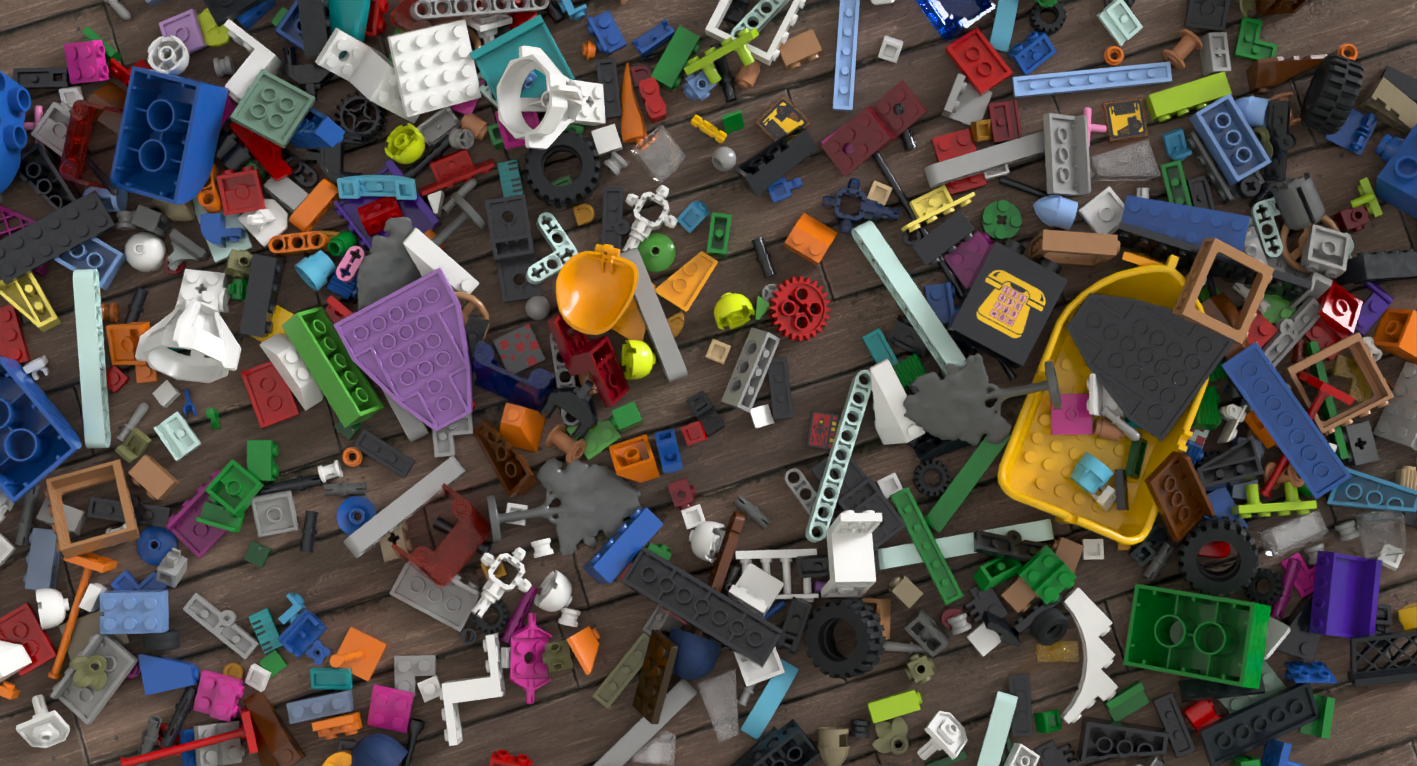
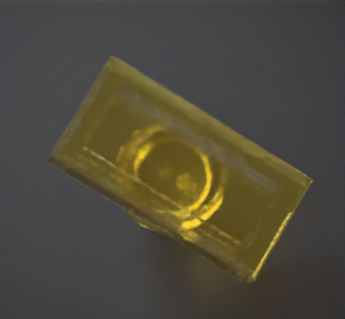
M1036 641L1037 662H1079L1078 641H1057L1049 646H1043Z

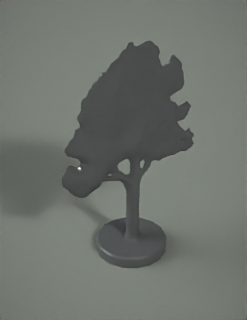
M456 191L450 198L462 213L441 233L431 239L438 247L468 220L480 231L488 228V225ZM407 217L390 218L386 221L383 229L385 232H389L390 236L376 235L372 238V247L369 250L370 255L365 256L363 262L358 267V282L356 285L359 299L358 311L421 278L418 268L402 243L414 230L411 219Z
M978 353L974 356L970 355L965 360L967 364L961 370H959L958 365L948 363L945 366L948 373L943 380H940L935 372L917 377L912 386L917 387L920 391L915 393V395H908L903 402V406L906 409L904 417L914 421L923 428V431L939 437L940 440L948 439L955 441L960 438L961 441H966L973 446L979 444L983 434H987L986 441L993 444L1002 443L1011 431V425L1007 423L1005 418L1001 417V404L1008 398L1049 391L1054 410L1062 409L1061 395L1053 360L1046 361L1044 364L1046 381L1001 389L988 382L989 378L986 374L983 358ZM997 398L994 406L991 408L986 407V400Z
M552 458L547 460L537 472V479L547 489L545 502L539 507L499 514L497 512L495 496L493 494L486 495L493 543L501 542L499 526L501 523L543 517L547 518L549 522L556 524V532L562 555H572L578 550L576 545L582 539L585 545L595 547L597 542L594 537L598 534L599 530L603 529L607 538L613 537L617 533V529L625 523L624 519L630 516L637 508H641L638 500L641 493L631 487L615 471L608 469L607 466L593 464L588 467L587 464L576 459L572 463H568L565 470H561L562 461ZM555 498L560 499L561 505L559 507L549 508L552 500ZM558 515V518L555 519L552 518V516Z

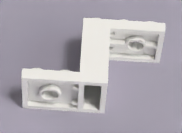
M228 19L224 24L228 29L227 34L237 44L243 45L250 53L249 57L224 86L229 90L228 95L239 104L261 69L276 76L284 64L274 53Z
M335 28L315 62L319 66L348 80L370 101L415 123L420 114L410 117L405 116L393 63L381 52ZM346 51L345 57L339 59L340 52Z
M846 510L840 513L828 528L826 535L830 580L821 589V598L862 597L876 582L872 532L882 522V513H875L873 510L854 513L852 510Z
M498 633L488 634L486 639L483 640L484 652H488V660L485 661L487 673L490 672V675L446 681L439 688L440 700H444L442 719L443 721L446 720L447 729H444L445 741H449V746L458 745L463 741L459 702L502 697L506 694L503 668H501V650Z

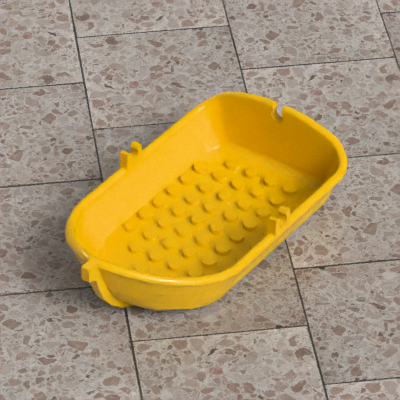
M1174 255L1168 256L1165 265L1141 266L1116 272L1082 291L1065 307L1056 320L1032 383L1047 380L1044 364L1046 361L1053 360L1060 394H1089L1087 379L1093 372L1086 364L1066 328L1067 324L1090 293L1137 299L1174 309L1186 282L1183 275L1175 269L1179 257ZM1197 298L1195 309L1204 313L1203 307ZM1209 378L1163 441H1160L1144 429H1135L1140 434V437L1147 440L1148 443L1139 479L1127 477L1129 510H1118L1116 500L1107 512L1104 511L1094 500L1092 494L1078 486L1071 479L1070 475L1075 470L1078 461L1087 452L1113 472L1112 477L1104 484V487L1107 488L1109 485L1116 491L1115 469L1126 468L1132 440L1125 433L1123 438L1117 442L1098 438L1094 434L1051 435L1049 391L1027 394L999 464L997 477L1001 489L1011 499L1055 516V521L1060 524H1074L1123 545H1135L1142 542L1151 531L1159 511L1144 480L1172 451L1178 453L1186 452L1187 446L1185 445L1188 438L1192 437L1193 432H1190V429L1208 385ZM1092 415V432L1096 419L1108 418ZM1098 489L1094 494L1100 496L1103 491Z

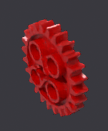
M798 276L797 279L790 277L789 281L783 280V285H776L778 291L771 292L775 298L768 300L773 303V306L767 307V309L773 311L768 317H774L775 319L771 325H778L776 332L783 330L782 337L789 335V340H794L796 337V341H802V339L807 341L810 340V337H817L816 332H823L820 326H827L824 319H830L826 312L831 311V308L826 307V304L831 301L824 299L828 293H821L823 286L816 287L817 281L810 283V277L804 280L802 276ZM798 290L802 292L801 300L797 297ZM785 303L789 306L788 313L783 308ZM811 305H814L815 307L814 314H812L810 311ZM798 318L802 321L801 328L797 326Z

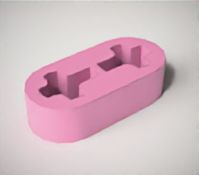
M350 247L338 265L336 275L341 281L351 282L359 272L358 267L366 256L365 251L361 247ZM358 251H360L359 255H361V258H356L354 262L351 263L354 259L352 253H357ZM349 265H351V267L349 268V272L351 273L350 276H345L343 278V273L341 271L343 269L347 270Z

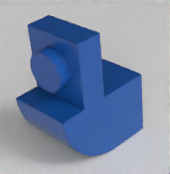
M221 213L200 214L201 232L205 239L212 244L226 248V240L229 243L240 242V239H246V231L242 228H225V216Z
M674 429L654 433L663 473H674L683 469Z

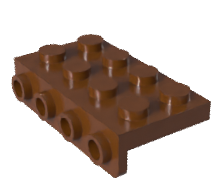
M1172 451L1144 480L1174 541L1180 542L1204 515L1208 517L1215 515L1213 505L1207 497L1206 490L1201 484L1198 473L1195 471L1192 459L1187 454Z

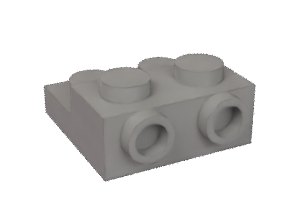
M53 102L31 135L63 158H67L77 142H81L91 126L87 123L89 120L79 113L77 116L72 113V107L68 104Z
M1312 224L1309 227L1307 245L1303 248L1300 266L1306 267L1308 272H1323L1328 278L1339 277L1346 271L1351 235Z
M239 721L194 726L195 740L237 730L242 725L239 724ZM240 737L195 749L197 766L240 763L245 755V749L241 745Z

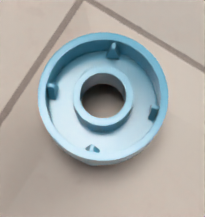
M321 250L313 256L304 257L294 265L295 270L303 281L316 292L327 284L328 277L337 269L332 260Z
M1086 452L1078 461L1070 477L1086 492L1094 494L1108 482L1113 472L1097 458Z

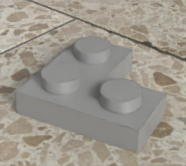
M468 414L438 431L432 429L435 458L456 456L454 436L474 434L472 414Z
M436 655L394 656L395 689L415 693L414 697H416V676L436 675Z

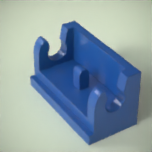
M664 19L648 32L633 40L632 44L644 59L669 42L674 36L675 31L672 27H669L667 20Z
M305 609L277 640L287 651L293 652L296 657L300 658L323 634L327 627L314 613Z

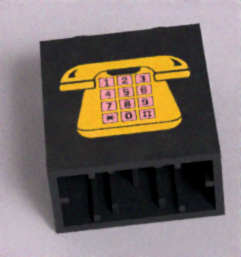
M1004 238L1001 244L995 241L987 248L946 330L950 335L1017 369L1024 366L1068 279L1059 275L1062 267L1056 262L1040 257L1036 263L1023 256L1026 248L1022 244L1012 239Z

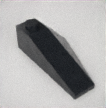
M927 432L920 439L917 446L914 445L913 449L919 461L924 462L972 444L961 441L960 438L955 441L948 439L940 440L939 437L930 435ZM987 434L982 435L980 442L984 440Z

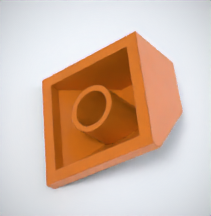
M506 403L499 433L513 447L537 453L546 418H544L545 413L541 416L539 411Z
M647 434L608 446L615 472L618 476L640 483L660 477Z
M591 626L566 639L586 675L593 671L600 645L598 639L601 638L596 627L592 629Z

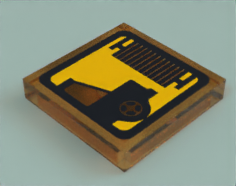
M783 95L755 124L775 142L799 125L807 128L811 122Z
M1142 97L1102 104L1105 125L1107 126L1108 143L1149 136Z

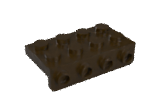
M652 629L632 704L650 724L659 723L679 648L669 639L670 633L665 630Z

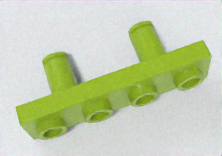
M747 27L737 33L739 37L734 40L729 37L721 42V47L716 49L713 46L704 52L705 56L699 58L697 55L688 60L689 65L684 68L687 76L699 69H703L710 84H715L722 78L713 63L731 51L737 52L744 67L753 63L755 59L747 47V42L759 35L756 27L752 30H749Z
M1285 482L1286 501L1284 503L1262 504L1259 499L1258 484L1245 485L1247 503L1230 507L1231 515H1239V518H1251L1252 514H1258L1259 517H1269L1273 512H1278V516L1291 515L1290 511H1297V515L1310 514V510L1317 509L1316 500H1299L1297 487L1293 486L1291 482Z

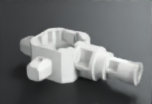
M661 185L656 190V194L646 192L643 193L640 199H638L637 195L628 194L625 201L632 208L635 206L633 210L635 221L630 228V237L621 250L622 252L638 247L640 242L648 238L652 230L660 229L663 223L669 228H675L678 220L671 214L670 216L668 215L670 212L669 205L664 200L669 193V188ZM648 200H652L663 207V211L656 222H651L640 215L641 209Z
M521 547L515 549L512 553L513 556L508 553L500 554L496 560L493 555L484 553L480 561L486 567L489 566L491 568L487 572L488 581L482 588L481 598L474 608L471 609L472 613L476 614L480 610L477 616L482 618L491 604H494L496 600L499 601L504 592L512 591L515 586H518V589L522 592H528L532 585L526 578L524 580L521 578L525 573L524 564L519 561H522L526 555V551ZM502 560L507 561L519 571L510 585L504 584L493 575Z

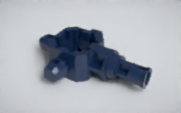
M851 178L847 188H842L837 192L836 199L833 196H823L822 206L829 209L831 207L834 208L833 216L837 221H842L840 223V232L843 234H849L852 225L857 224L862 219L880 220V218L898 221L900 209L884 207L878 201L868 200L863 191H858L860 181L857 178ZM848 196L860 200L858 216L839 212L841 197Z

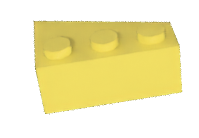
M33 272L8 285L4 284L3 280L0 281V295L43 333L61 324Z

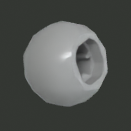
M719 147L712 154L713 165L719 171H729L736 164L737 157L731 148Z
M534 296L526 302L525 311L531 319L543 320L550 312V303L544 296Z

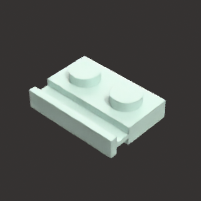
M1113 0L1100 14L1096 15L1119 46H1122L1126 40H1129L1143 28L1124 0Z
M179 411L161 422L157 427H154V430L176 461L181 460V458L202 445Z

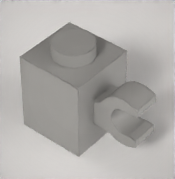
M172 548V552L169 551L157 568L156 581L173 588L177 586L187 571V558L181 555L180 550Z

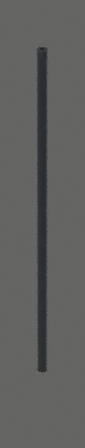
M877 151L872 155L873 159L912 222L917 220L909 205V200ZM921 223V227L918 230L921 237L924 238L929 233L923 223ZM941 255V261L938 264L948 281L954 286L955 292L961 300L965 291ZM998 360L1010 381L1017 377L1010 366Z

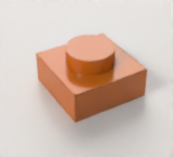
M148 364L135 365L136 381L138 384L159 382L157 370L150 368Z
M4 681L0 683V696L9 700L18 698L21 690L16 689V685Z

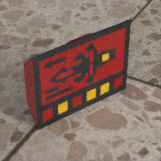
M812 411L807 446L831 450L840 415Z

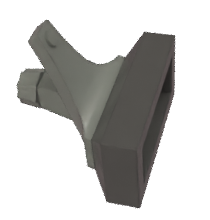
M173 229L169 234L174 248L173 253L167 259L169 261L168 267L171 270L175 271L183 261H207L211 254L176 229Z

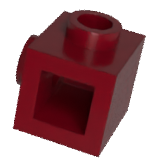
M1363 205L1348 208L1334 215L1342 233L1351 229L1353 233L1365 228L1364 224L1370 222L1369 212Z
M687 478L667 484L675 508L679 507L680 510L692 507L693 497L697 495L694 486H689Z

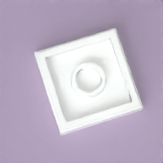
M1109 186L1077 212L1094 233L1107 234L1122 220L1125 205Z

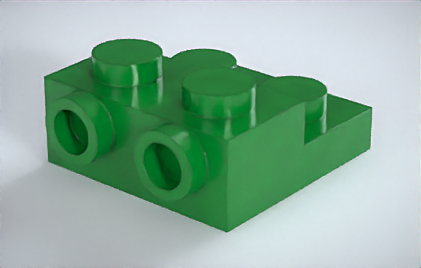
M232 459L205 491L210 494L208 499L214 504L218 505L221 503L225 507L223 511L231 518L234 515L240 518L253 503L251 502L253 497L264 485Z
M1047 545L1016 572L1046 605L1055 603L1060 597L1059 593L1064 589H1070L1075 583L1074 579L1077 578Z

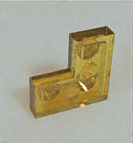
M1336 355L1331 375L1350 379L1347 394L1354 397V401L1362 403L1368 400L1371 389L1355 359Z

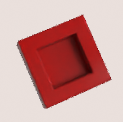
M113 365L106 372L107 387L114 393H117L130 380L116 365Z
M701 420L680 427L687 446L707 439Z

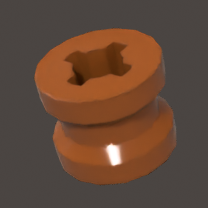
M111 302L109 305L101 303L102 323L106 321L118 322V304L116 302Z

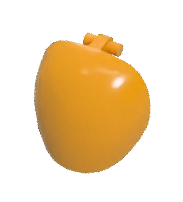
M596 244L595 252L585 251L572 256L558 274L556 298L559 311L566 323L579 332L590 335H599L607 332L622 317L633 299L638 282L637 267L633 262L619 257L620 249L614 248L613 245Z

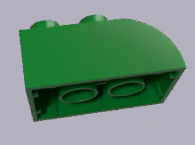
M1135 584L1123 665L1259 689L1271 606Z

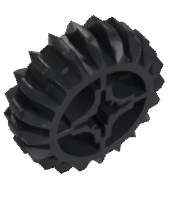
M357 91L354 92L353 98L350 94H347L349 100L341 99L343 106L337 105L336 108L340 112L334 113V116L338 118L334 123L348 133H363L364 138L362 140H364L365 144H369V138L375 142L376 138L374 136L376 134L382 137L380 129L386 130L387 128L383 123H388L389 121L385 118L388 115L387 110H383V107L370 101L362 93L360 96ZM361 104L360 108L352 109L354 106ZM371 106L376 110V121L369 117ZM347 115L353 119L352 130L347 126ZM364 115L366 119L359 121L357 117ZM364 127H371L369 130L361 132Z

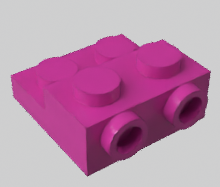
M102 40L63 44L71 84L109 80V69L106 64L105 47Z
M203 670L193 710L209 714L210 717L227 722L232 721L239 714L240 706L237 705L239 698H242L245 687L242 686L244 680Z

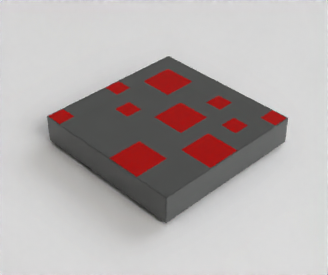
M530 324L493 340L509 377L546 361Z

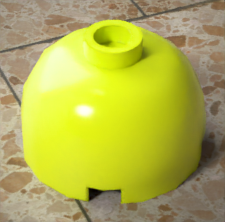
M407 123L408 126L400 125L395 128L386 140L389 143L388 148L385 147L386 154L400 164H411L417 161L425 149L423 134L410 123Z
M725 293L714 307L715 321L721 330H725L724 327L727 326L730 329L740 327L751 320L749 317L751 314L755 315L754 308L749 299L737 293Z
M625 340L627 344H623L621 352L622 366L626 365L627 371L623 372L627 380L642 379L650 373L652 366L655 365V353H652L649 345L643 341Z

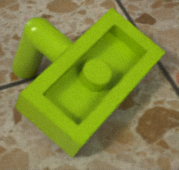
M1368 178L1359 180L1360 185L1357 188L1361 197L1350 201L1352 207L1355 208L1365 204L1369 215L1373 214L1375 218L1383 215Z

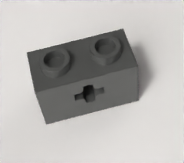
M138 205L131 215V223L162 238L166 237L173 221L162 213Z
M1369 421L1341 427L1349 455L1345 461L1349 466H1357L1379 460ZM1359 442L1360 445L1355 447V443Z
M922 608L906 620L904 629L932 657L948 645L949 636Z

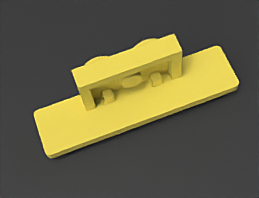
M943 185L910 201L909 205L917 220L901 228L902 231L909 230L911 233L919 229L921 223L926 221L929 224L937 220V215L941 213L946 216L955 211L954 207L960 205L962 208L972 202L971 198L975 196V193L972 192L953 202L946 186Z

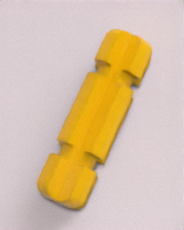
M694 115L691 125L696 128L699 127V130L711 138L714 137L717 142H724L727 137L725 132L718 131L717 127L706 120L703 121L699 115Z

